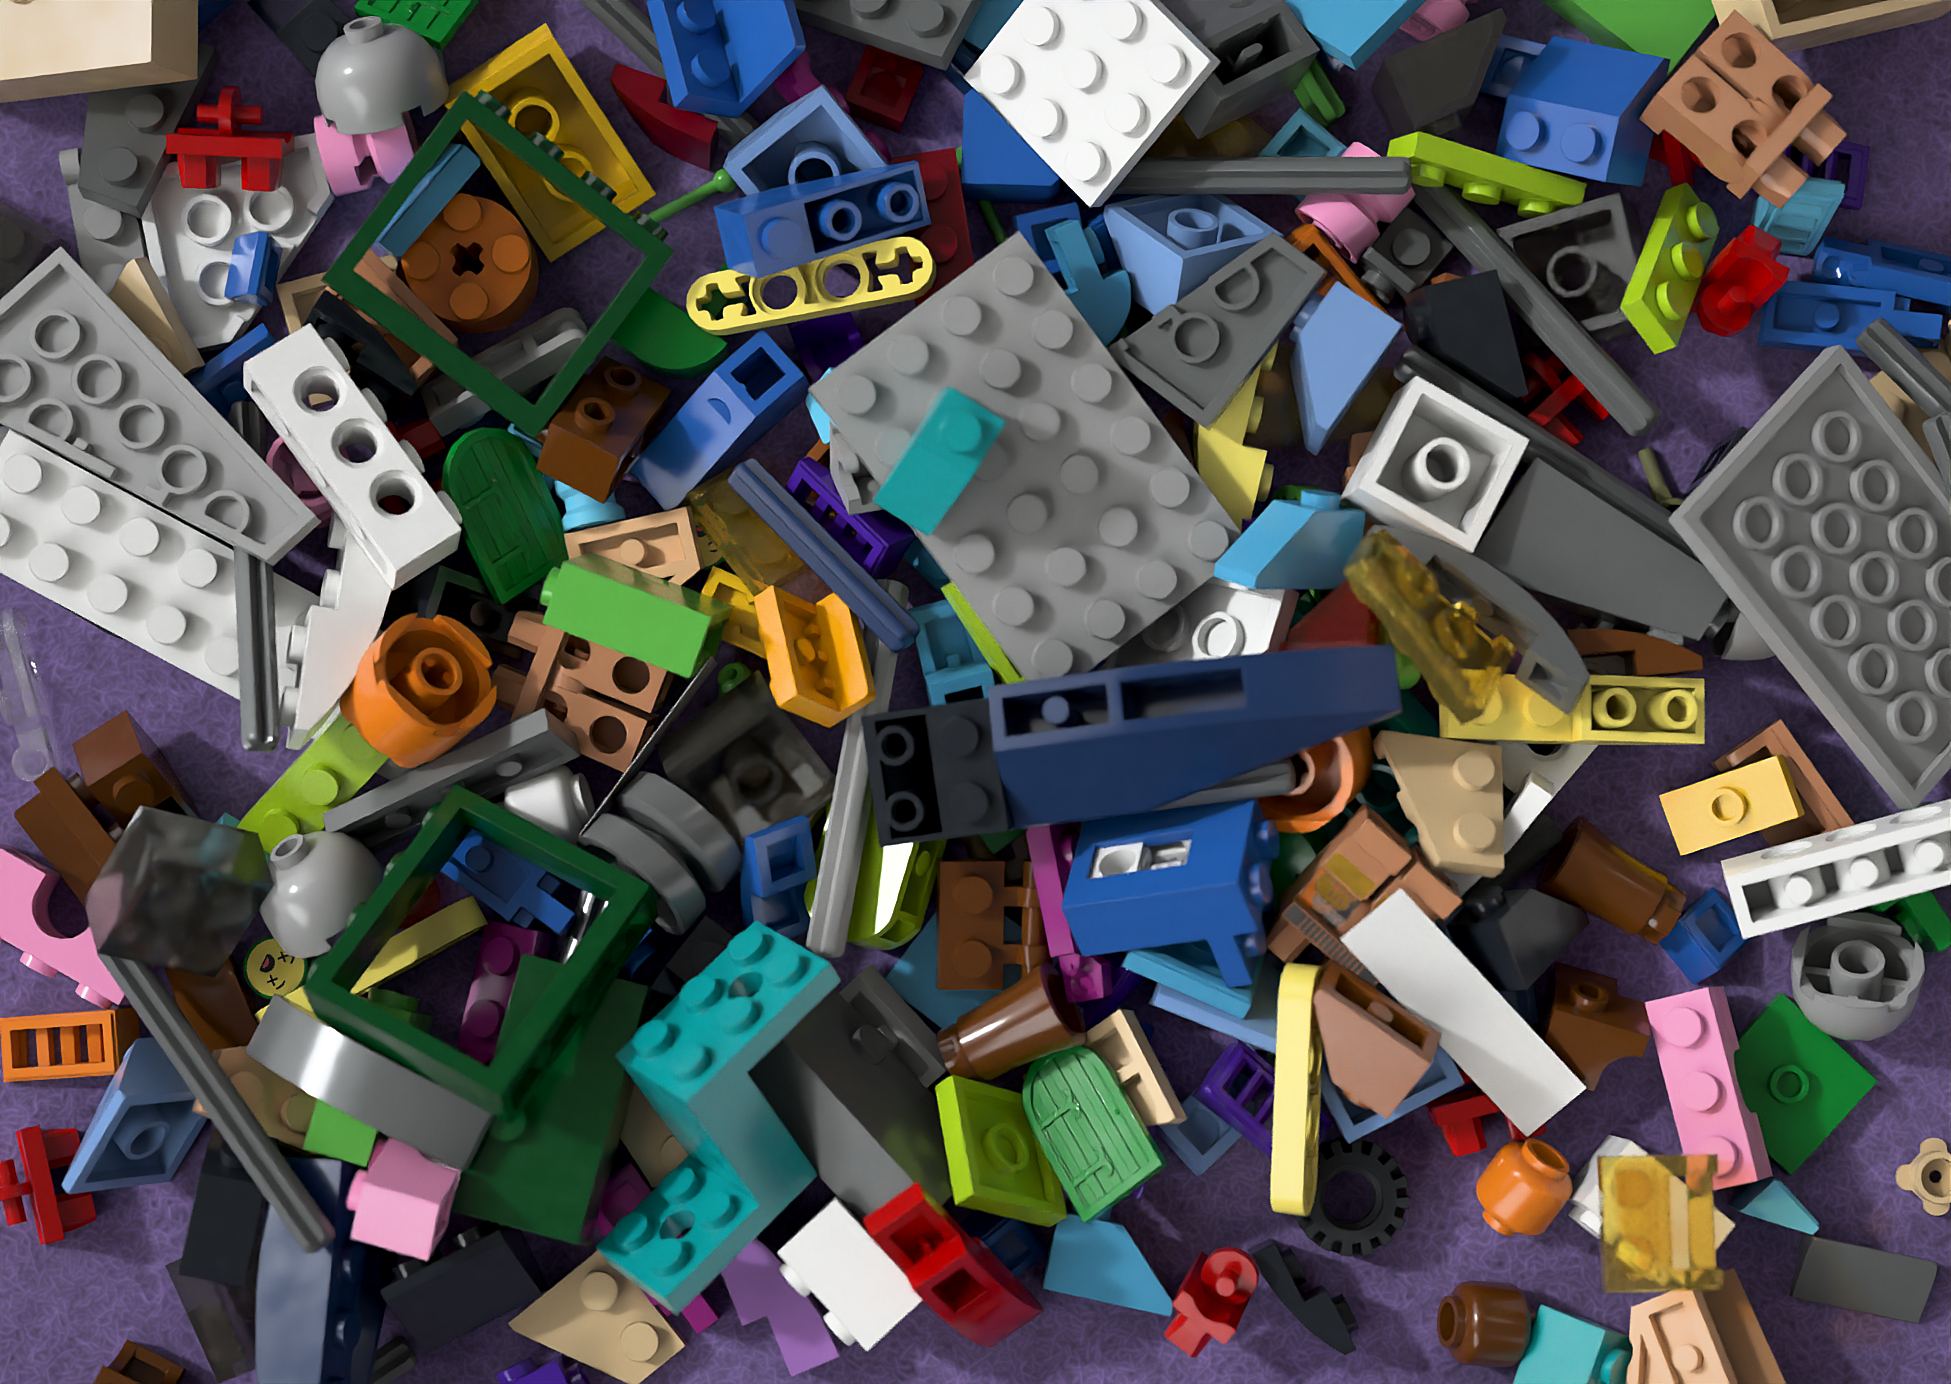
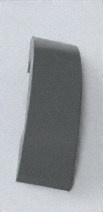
M1374 525L1369 530L1360 552L1359 567L1408 602L1422 585H1425L1524 656L1515 675L1517 680L1565 714L1569 715L1573 711L1590 679L1589 673L1571 640L1553 617L1529 593L1485 561L1442 540L1396 527Z
M274 993L245 1051L246 1054L271 1071L327 1104L408 1146L463 1171H467L494 1115L316 1018L312 1011L280 994Z

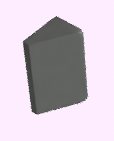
M1802 1233L1790 1296L1918 1324L1936 1277L1938 1262Z

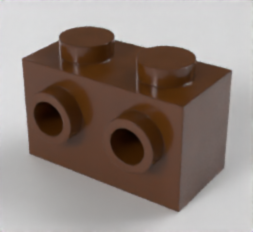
M604 355L589 375L583 374L564 399V407L562 409L558 408L537 435L536 440L544 443L536 469L605 504L656 436L672 389L640 374L634 368Z

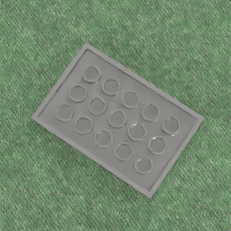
M1020 231L807 389L880 487L941 389L951 386L1006 421L971 480L932 533L926 536L912 526L910 527L1025 681L1087 673L1214 576L1215 563L1242 535L1241 531Z
M1837 345L1825 348L1669 517L1668 521L1899 809H1915L1951 768V498L1939 470L1843 346Z

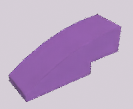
M759 1233L721 1271L742 1326L767 1316L791 1377L840 1357L842 1349L834 1332L824 1320L825 1313L812 1293L807 1297H803L790 1285L779 1270L785 1261L777 1253V1248Z

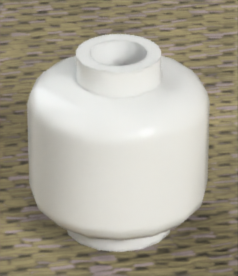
M563 764L528 781L507 788L504 794L505 800L496 803L501 808L573 845L576 844L579 834L596 813L593 796L585 776L582 773L573 774L570 768Z

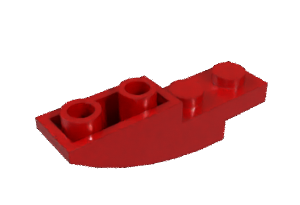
M918 1181L863 1219L872 1240L905 1272L912 1290L944 1321L971 1341L984 1347H993L1044 1311L1040 1302L977 1235L970 1238Z

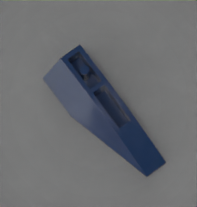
M1393 644L1184 660L988 686L994 755L1016 829L1147 813L1403 712L1396 652Z
M284 1157L334 1228L336 1236L322 1250L311 1255L305 1253L266 1199L256 1290L255 1359L257 1384H370L387 1304L380 1290L393 1281L395 1276L391 1269L397 1267V1256L393 1250L351 1238L356 1211L347 1208L348 1196L358 1171L368 1172L369 1167L346 1161Z

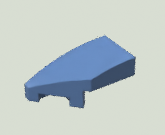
M1248 1043L1246 1044L1253 1051H1255ZM1240 1071L1226 1092L1235 1099L1249 1078ZM1194 1090L1180 1103L1187 1119L1180 1124L1157 1125L1156 1132L1196 1176H1199L1242 1135L1192 1096L1195 1092ZM1250 1100L1245 1109L1252 1116L1254 1115V1101Z

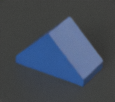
M972 88L964 95L961 187L964 201L1051 204L1060 196V177L998 112Z

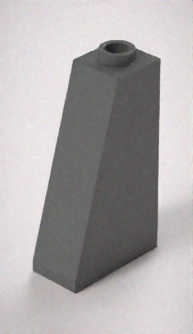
M1537 457L1526 466L1482 533L1474 551L1470 553L1505 574L1536 601L1683 646H1689L1699 641L1702 636L1711 640L1721 629L1732 611V607L1725 603L1728 597L1727 593L1705 566Z

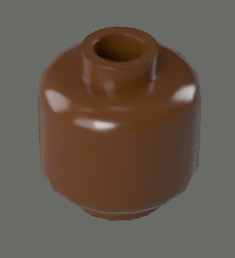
M1473 1280L1461 1282L1451 1292V1295L1445 1296L1440 1303L1437 1314L1438 1338L1441 1345L1448 1348L1451 1356L1462 1365L1501 1368L1515 1366L1525 1355L1537 1312L1534 1308L1529 1307L1524 1292L1514 1284Z

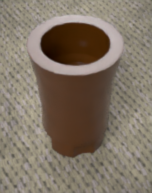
M1581 815L1574 819L1562 833V840L1553 848L1543 866L1536 884V891L1584 910L1586 913L1606 921L1630 936L1637 934L1646 941L1657 945L1662 938L1668 936L1678 921L1687 899V892L1679 886L1668 882L1666 874L1641 861L1615 843L1584 816Z
M1043 962L1013 986L984 1004L958 1016L956 1023L938 1031L936 1039L944 1065L950 1075L980 1082L983 1079L990 1081L1016 1067L1046 1055L1084 1045L1087 1041V1029L1078 1003H1068L1063 977L1051 964Z

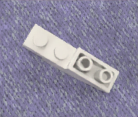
M334 510L329 526L327 546L338 549L335 570L326 569L320 594V606L311 605L302 626L292 625L287 645L286 663L297 665L294 687L284 686L279 706L280 725L289 726L286 744L288 749L300 750L321 729L338 707L342 696L356 675L361 658L375 639L391 593L388 583Z

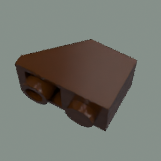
M127 710L72 744L87 788L156 867L205 837L210 831L159 747Z

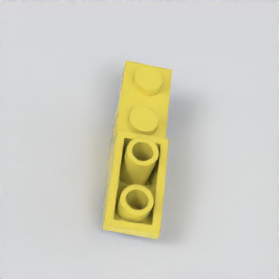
M1278 341L1210 431L1206 430L1196 421L1193 423L1192 445L1195 470L1240 531H1242V519L1252 517L1255 500L1266 501L1272 482L1274 465L1265 463L1267 451L1262 448L1245 445L1243 440L1245 432L1255 434L1257 431L1264 397L1255 395V389L1260 369L1270 371L1272 368Z
M1443 673L1439 674V738L1516 744H1705L1704 679L1589 675L1590 679L1576 707L1567 715L1517 680L1513 674Z

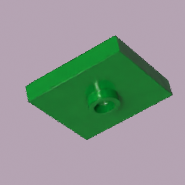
M1777 993L1737 1036L1740 1049L1734 1052V1066L1743 1100L1751 1113L1757 1112L1768 1158L1784 1173L1792 1176L1878 1081L1829 1035L1811 1024L1802 1010L1783 993Z

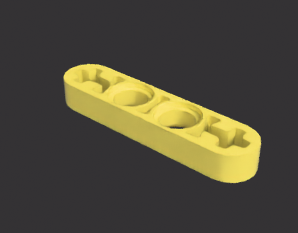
M896 237L875 241L761 278H755L731 269L707 274L697 279L691 285L687 294L686 308L690 318L703 331L712 335L735 334L913 300L923 296L932 287L936 278V264L932 254L921 241L911 237ZM903 253H909L914 262H923V268L913 271V282L903 284L896 274L879 276L878 279L883 289L873 292V275L866 263L868 258L876 257L875 264L879 270L898 266L900 261L899 255ZM841 263L855 266L860 273V284L857 290L845 298L830 295L825 286L828 272L834 266ZM776 276L791 277L797 285V296L794 302L782 310H774L767 307L763 299V290L766 283ZM750 281L749 296L757 311L756 314L748 316V308L743 303L726 306L723 309L724 318L720 320H715L709 311L702 310V304H707L712 300L711 291L720 289L721 293L730 299L743 297L746 294L741 284Z
M474 896L464 898L391 937L350 992L360 997L369 992L371 987L376 988L486 927L488 923ZM302 987L284 996L313 1012ZM268 1005L254 1014L258 1023H260Z
M1287 963L1281 977L1278 999L1271 1206L1274 1212L1307 1216L1311 1212L1317 1186L1323 1040L1313 996L1324 973L1322 966Z

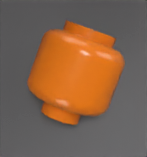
M1529 1138L1526 1142H1507L1500 1148L1476 1182V1194L1484 1208L1482 1215L1485 1221L1493 1229L1506 1236H1514L1516 1233L1526 1236L1541 1235L1550 1226L1573 1193L1572 1180L1568 1174L1570 1165L1566 1158L1554 1147L1536 1138Z

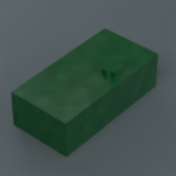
M522 953L492 1063L563 966L562 963ZM615 978L512 1124L510 1125L496 1116L493 1117L467 1171L461 1170L451 1211L577 1245H591L635 1082L615 1055L634 1037L640 1027L653 1019L660 992L649 986Z

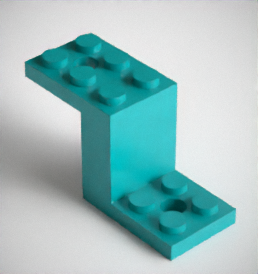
M754 921L744 932L735 936L728 947L698 976L688 981L681 992L650 1022L640 1027L634 1037L615 1055L689 1156L674 1170L670 1171L661 1183L633 1211L623 1217L614 1229L596 1246V1249L608 1264L676 1315L818 1175L750 1079L747 1072L807 1015L841 979L829 962L758 921ZM759 990L754 996L747 998L751 993ZM692 1227L684 1237L679 1240L676 1239L682 1231Z

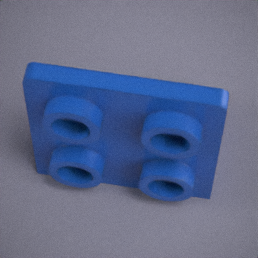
M648 0L646 2L673 105L676 109L737 119L805 50L806 44L793 0Z

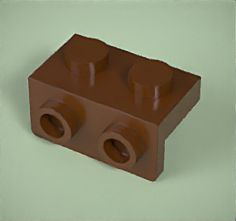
M53 766L33 781L40 793L14 812V817L84 907L90 912H96L102 905L104 906L143 876L142 872L131 860L140 851L117 822L108 829L104 826L92 810L100 804V801L87 788L85 781L77 772L67 779L64 774Z

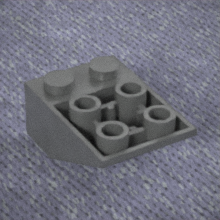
M1159 0L1221 61L1179 112L1197 139L1295 90L1320 51L1284 0Z

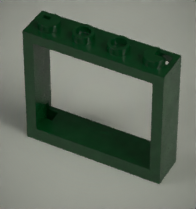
M463 90L320 281L514 426L535 439L675 251L663 243L669 233L657 222L639 210L631 218L611 203L617 193L605 182L587 170L579 178L559 163L565 153L553 142L535 130L527 138L507 123L512 112L501 102L483 90H480L476 97ZM466 120L644 255L534 404H531L354 271L355 267Z
M456 784L443 802L435 803L428 810L422 822L421 831L406 851L397 853L391 859L384 872L382 883L369 900L361 902L353 909L347 919L345 932L329 953H323L313 962L302 989L316 1018L511 1125L659 917L651 885ZM470 831L607 902L606 906L489 1068L350 992Z

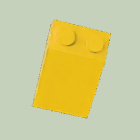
M546 23L448 86L449 94L447 101L444 102L448 110L463 90H466L473 97H476L480 90L487 92L512 112L507 123L528 138L533 130H535L558 146L565 153L559 163L579 178L587 170L610 186L617 193L611 203L624 213H629L656 195ZM468 120L462 125L460 129L550 263L606 227Z

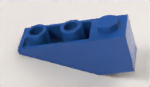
M909 161L772 188L713 206L728 269L755 278L771 275L931 224L918 161Z
M762 328L711 373L644 450L630 471L665 511L681 508L801 404L809 393L807 389L811 386L805 375Z

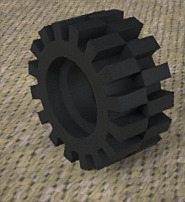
M1337 1137L1329 1142L1324 1141L1318 1147L1317 1186L1312 1210L1307 1216L1295 1215L1294 1218L1306 1236L1328 1252L1332 1251L1340 1256L1352 1257V1254H1362L1364 1256L1374 1253L1373 1249L1381 1245L1385 1247L1393 1240L1391 1236L1397 1229L1401 1231L1406 1221L1403 1219L1404 1213L1410 1206V1198L1407 1197L1406 1187H1409L1406 1175L1402 1174L1399 1168L1400 1164L1393 1156L1370 1141L1359 1138L1348 1144L1343 1137ZM1344 1171L1362 1173L1370 1181L1374 1191L1371 1209L1365 1216L1355 1221H1342L1335 1218L1328 1211L1325 1204L1324 1194L1328 1182L1335 1175Z

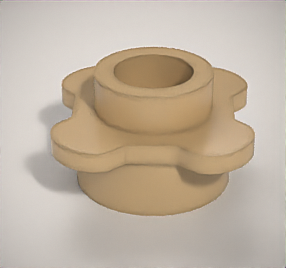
M1927 1138L1921 1142L1920 1153L1910 1164H1903L1898 1167L1895 1178L1897 1185L1901 1189L1911 1190L1922 1200L1925 1212L1939 1216L1947 1213L1950 1209L1951 1154L1947 1152V1145L1943 1140ZM1934 1170L1940 1173V1180L1936 1183L1931 1182L1929 1178L1930 1173Z

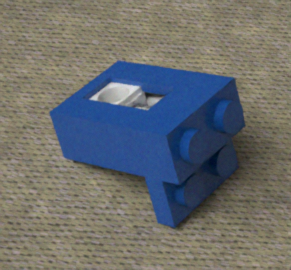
M1255 797L1084 821L1061 906L1082 956L1207 939L1227 987L1253 984L1258 956L1264 955L1266 951V934L1264 929L1266 913L1272 911L1275 904L1274 888L1269 873L1272 859H1277L1280 854V840L1277 827L1273 820H1265L1258 800Z

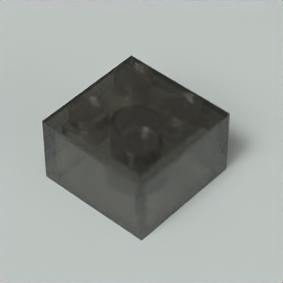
M140 806L83 902L97 954L216 978L271 891L274 882L257 832Z

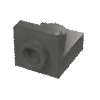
M1406 206L1375 243L1363 253L1356 268L1364 274L1360 280L1372 295L1387 304L1394 298L1402 306H1405V295L1418 290L1452 250L1454 244Z

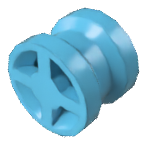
M558 480L554 482L556 496L564 500L566 514L561 520L564 533L626 520L624 508L616 503L614 492L605 504H602Z

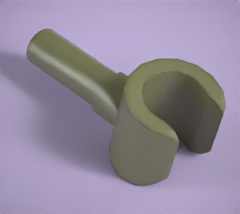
M1649 447L1637 452L1651 488L1650 493L1653 501L1665 509L1670 505L1678 509L1684 500L1672 497L1669 486L1666 485L1653 448Z

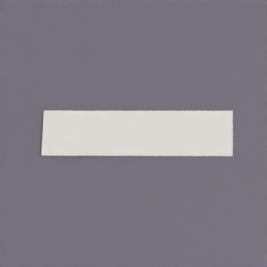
M1402 888L1340 939L1406 1010L1442 1033L1439 1045L1526 1137L1587 1088Z

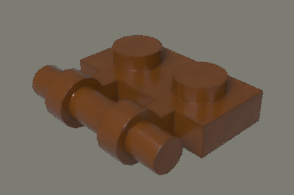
M937 858L935 986L938 990H1003V964H1020L1021 979L1043 962L1053 964L1031 859L1023 860L1022 883H1004V860L1001 858ZM1004 906L1022 907L1021 941H1003Z

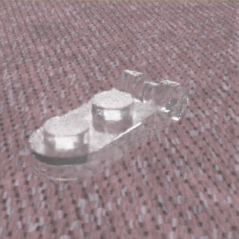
M16 606L0 610V677L3 684V689H0V713L7 726L14 725L20 746L13 754L12 768L20 779L33 782L53 766L64 774L66 768L65 758L29 627L20 609Z

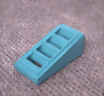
M1809 177L1781 209L1762 196H1759L1753 202L1751 225L1757 226L1779 239L1782 243L1779 253L1807 256L1816 247L1843 199L1845 184H1841V181Z

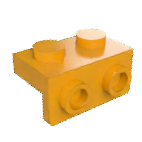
M772 585L754 597L760 624L758 634L765 647L772 678L770 682L771 692L777 701L778 707L830 728L876 698V689L859 619L834 593L813 604Z

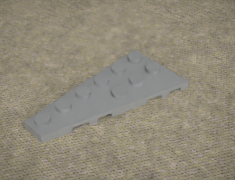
M61 246L0 300V424L272 566L321 523L313 512Z

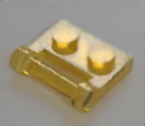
M1718 1153L1597 1156L1602 1290L1606 1293L1724 1289L1723 1268L1716 1267L1712 1175L1719 1174ZM1686 1175L1689 1267L1673 1268L1669 1176Z

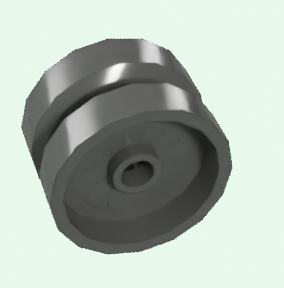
M640 771L614 798L618 816L602 813L578 837L576 844L578 848L651 885L659 914L653 925L663 931L680 935L685 933L706 909L703 891L717 893L723 890L741 869L743 856L728 832L695 799L662 777Z

